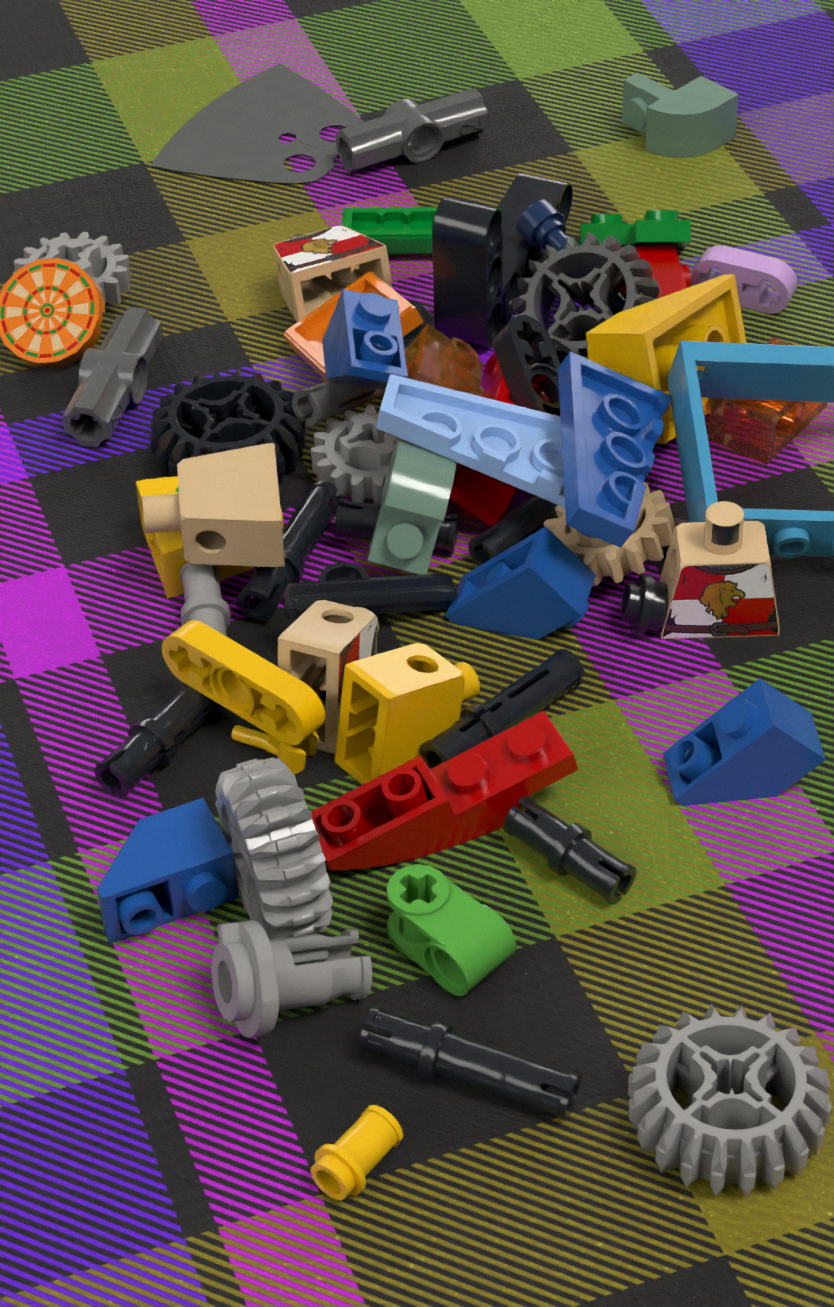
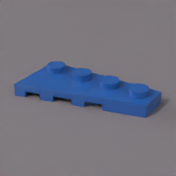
M569 352L558 367L566 525L576 529L586 537L598 538L621 548L635 530L646 486L643 484L644 479L652 469L655 455L652 453L653 447L661 436L664 422L661 419L669 408L672 396L573 352Z

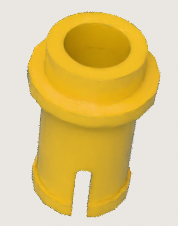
M377 1105L368 1106L361 1114V1117L334 1144H324L315 1152V1164L311 1167V1175L316 1185L326 1195L336 1200H343L348 1195L356 1196L365 1189L367 1183L365 1177L391 1148L396 1147L403 1139V1130L399 1122L384 1108Z

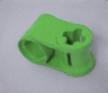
M415 864L399 869L389 879L387 899L389 906L394 910L389 916L387 924L389 942L397 951L405 954L431 974L435 981L451 994L456 996L466 995L515 953V937L505 920L495 910L480 904L456 886L441 871L428 865Z

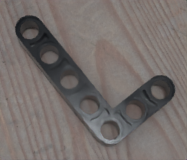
M519 173L497 207L447 197L440 201L432 227L434 328L438 338L485 348L493 347L495 334L509 321L514 312L511 299L523 295L517 287V278H532L534 275L529 269V260L543 263L547 257L546 250H542L540 247H532L517 232L516 225L518 219L533 203L539 200H547L563 216V224L565 225L571 211L573 186L570 182Z

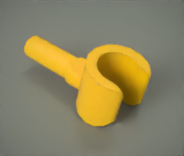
M235 725L231 733L232 740L278 755L277 758L282 760L294 774H298L305 769L306 756H313L317 753L318 734L316 731L295 746L287 745L267 733L241 725Z

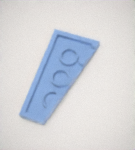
M390 374L378 415L377 429L565 508L560 416Z

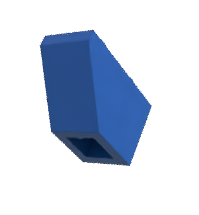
M342 289L322 340L326 379L385 389L390 374L408 378L398 300L385 298L376 293H360Z
M758 679L738 696L728 701L725 706L663 752L674 799L683 806L776 797L826 760L811 712L762 679Z
M204 798L139 819L97 888L104 932L109 944L133 935L149 932L155 927L197 912L211 910L220 904L238 898L233 852Z

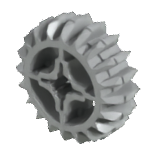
M274 757L265 760H249L236 764L234 769L221 772L215 789L217 797L215 805L220 819L218 824L233 852L237 891H239L242 898L244 911L248 912L250 920H255L261 924L269 940L317 934L326 931L332 917L331 906L333 899L329 891L331 881L326 871V858L322 853L319 833L316 831L312 820V811L307 807L303 790L298 787L295 774L289 770L279 758L275 759Z
M711 1004L704 1015V1020L698 1021L683 1011L676 1023V1029L659 1024L657 1033L653 1036V1043L642 1044L641 1051H639L636 1058V1066L633 1067V1073L629 1075L628 1095L631 1097L629 1099L628 1116L629 1120L632 1121V1128L638 1129L637 1139L641 1144L642 1152H656L655 1161L658 1163L660 1173L680 1167L681 1179H683L685 1188L689 1187L699 1178L710 1181V1187L715 1197L725 1187V1183H737L745 1196L748 1197L755 1188V1180L760 1179L777 1190L780 1182L784 1179V1171L800 1176L803 1168L807 1165L808 1155H817L818 1149L823 1144L825 1125H828L830 1121L832 1104L828 1102L830 1083L827 1078V1070L818 1068L819 1059L816 1055V1047L800 1046V1038L798 1037L796 1027L777 1032L775 1031V1023L771 1012L756 1022L747 1019L742 1005L734 1013L733 1017H721ZM677 1087H680L688 1094L690 1106L685 1110L678 1105L672 1096ZM771 1088L784 1102L786 1108L783 1112L771 1104L772 1096L767 1093Z

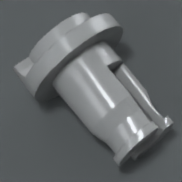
M255 920L217 925L219 944L216 945L212 957L214 996L223 1018L228 1022L234 1021L240 1033L247 1038L270 1034L276 1025L279 1011L323 1005L337 997L350 996L353 1000H360L366 998L371 990V957L360 956L351 958L350 956L353 944L358 943L359 932L355 928L347 929L340 936L334 937L308 934L269 940L264 928Z

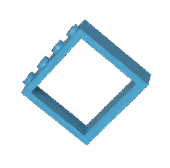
M680 341L667 376L669 395L672 396L671 408L689 523L705 522L706 509L711 504L718 502L701 398L834 402V347ZM696 366H705L704 370H697ZM742 508L744 511V521H759L764 524L769 555H777L781 558L834 556V511Z

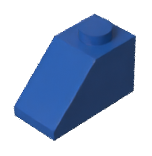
M545 526L463 575L457 587V599L450 603L445 617L456 625L538 640L560 627L564 630L569 629L583 618L589 608L587 599L596 574Z

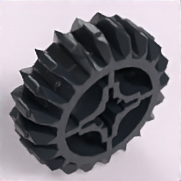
M237 370L232 376H221L217 371L214 377L208 379L194 376L190 386L183 384L175 385L173 395L160 397V408L152 411L153 420L150 424L152 433L150 435L152 454H155V460L161 469L162 476H178L177 464L186 458L274 443L278 484H282L284 473L296 471L297 461L303 456V448L306 444L305 421L301 423V420L296 418L292 408L294 392L283 390L280 381L272 380L265 382L261 373L251 377H243L240 370Z

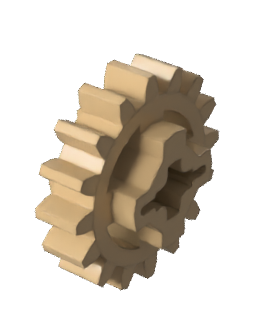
M643 483L646 486L635 530L621 548L598 538L586 537L576 529L567 526L565 508L559 505L555 507L558 518L545 520L544 527L546 526L596 574L592 586H597L605 576H611L615 583H620L624 575L632 572L638 574L646 572L643 562L647 559L661 561L664 558L661 547L670 545L673 534L672 530H674L676 525L669 502L666 503L661 490L650 493L648 483Z

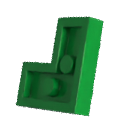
M647 210L646 214H644V220H636L634 224H623V214H591V224H580V245L583 244L588 232H591L597 236L600 243L611 234L614 238L618 239L622 247L627 244L633 247L675 244L676 248H685L691 242V220H679L678 210Z

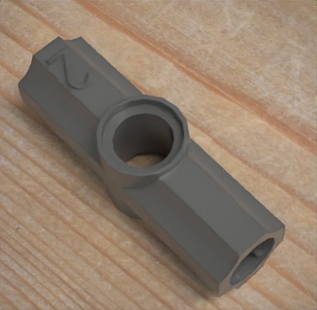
M475 88L421 105L410 99H402L393 103L382 117L340 129V133L335 134L336 149L340 155L342 166L349 174L407 157L412 162L422 163L432 159L440 151L442 145L482 133L484 129L489 128V113L485 107L483 96Z
M128 307L125 314L116 317L100 348H87L83 354L79 368V387L62 416L64 432L72 435L81 446L98 448L103 440L110 439L127 405L140 404L144 398L148 383V365L163 338L161 322L155 320L148 313L147 309Z

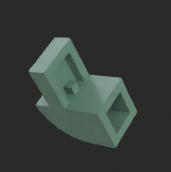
M635 73L623 80L622 123L646 135L645 150L648 152L673 158L700 156L712 152L736 138L739 94L703 76H699L673 91L639 73Z
M396 437L381 492L383 500L367 554V561L419 575L427 574L441 521H444L456 469L455 461Z

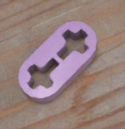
M719 245L708 248L702 254L691 274L694 285L718 277V271L712 267L720 269L721 276L735 274L740 307L767 314L781 312L789 303L798 285L797 276L787 263L776 258ZM764 280H768V281L772 282V283H771L772 290H774V291H776V292L770 291V290H769L768 282H766V281H764Z

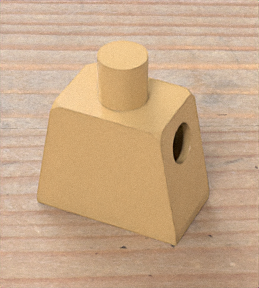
M274 443L183 459L177 464L178 494L142 496L145 533L182 530L184 559L191 564L285 567Z

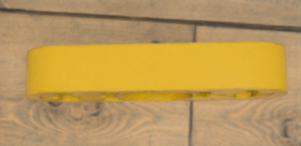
M190 620L163 640V658L168 668L179 680L287 745H298L324 724L325 710L323 704L310 686L203 622Z

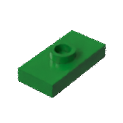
M437 207L345 208L342 212V226L385 244L388 256L432 253V227Z

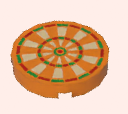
M60 258L38 259L19 268L4 284L0 293V336L3 343L21 360L35 366L65 367L81 359L87 348H92L95 345L102 331L100 324L102 322V313L105 314V300L97 282L77 264Z

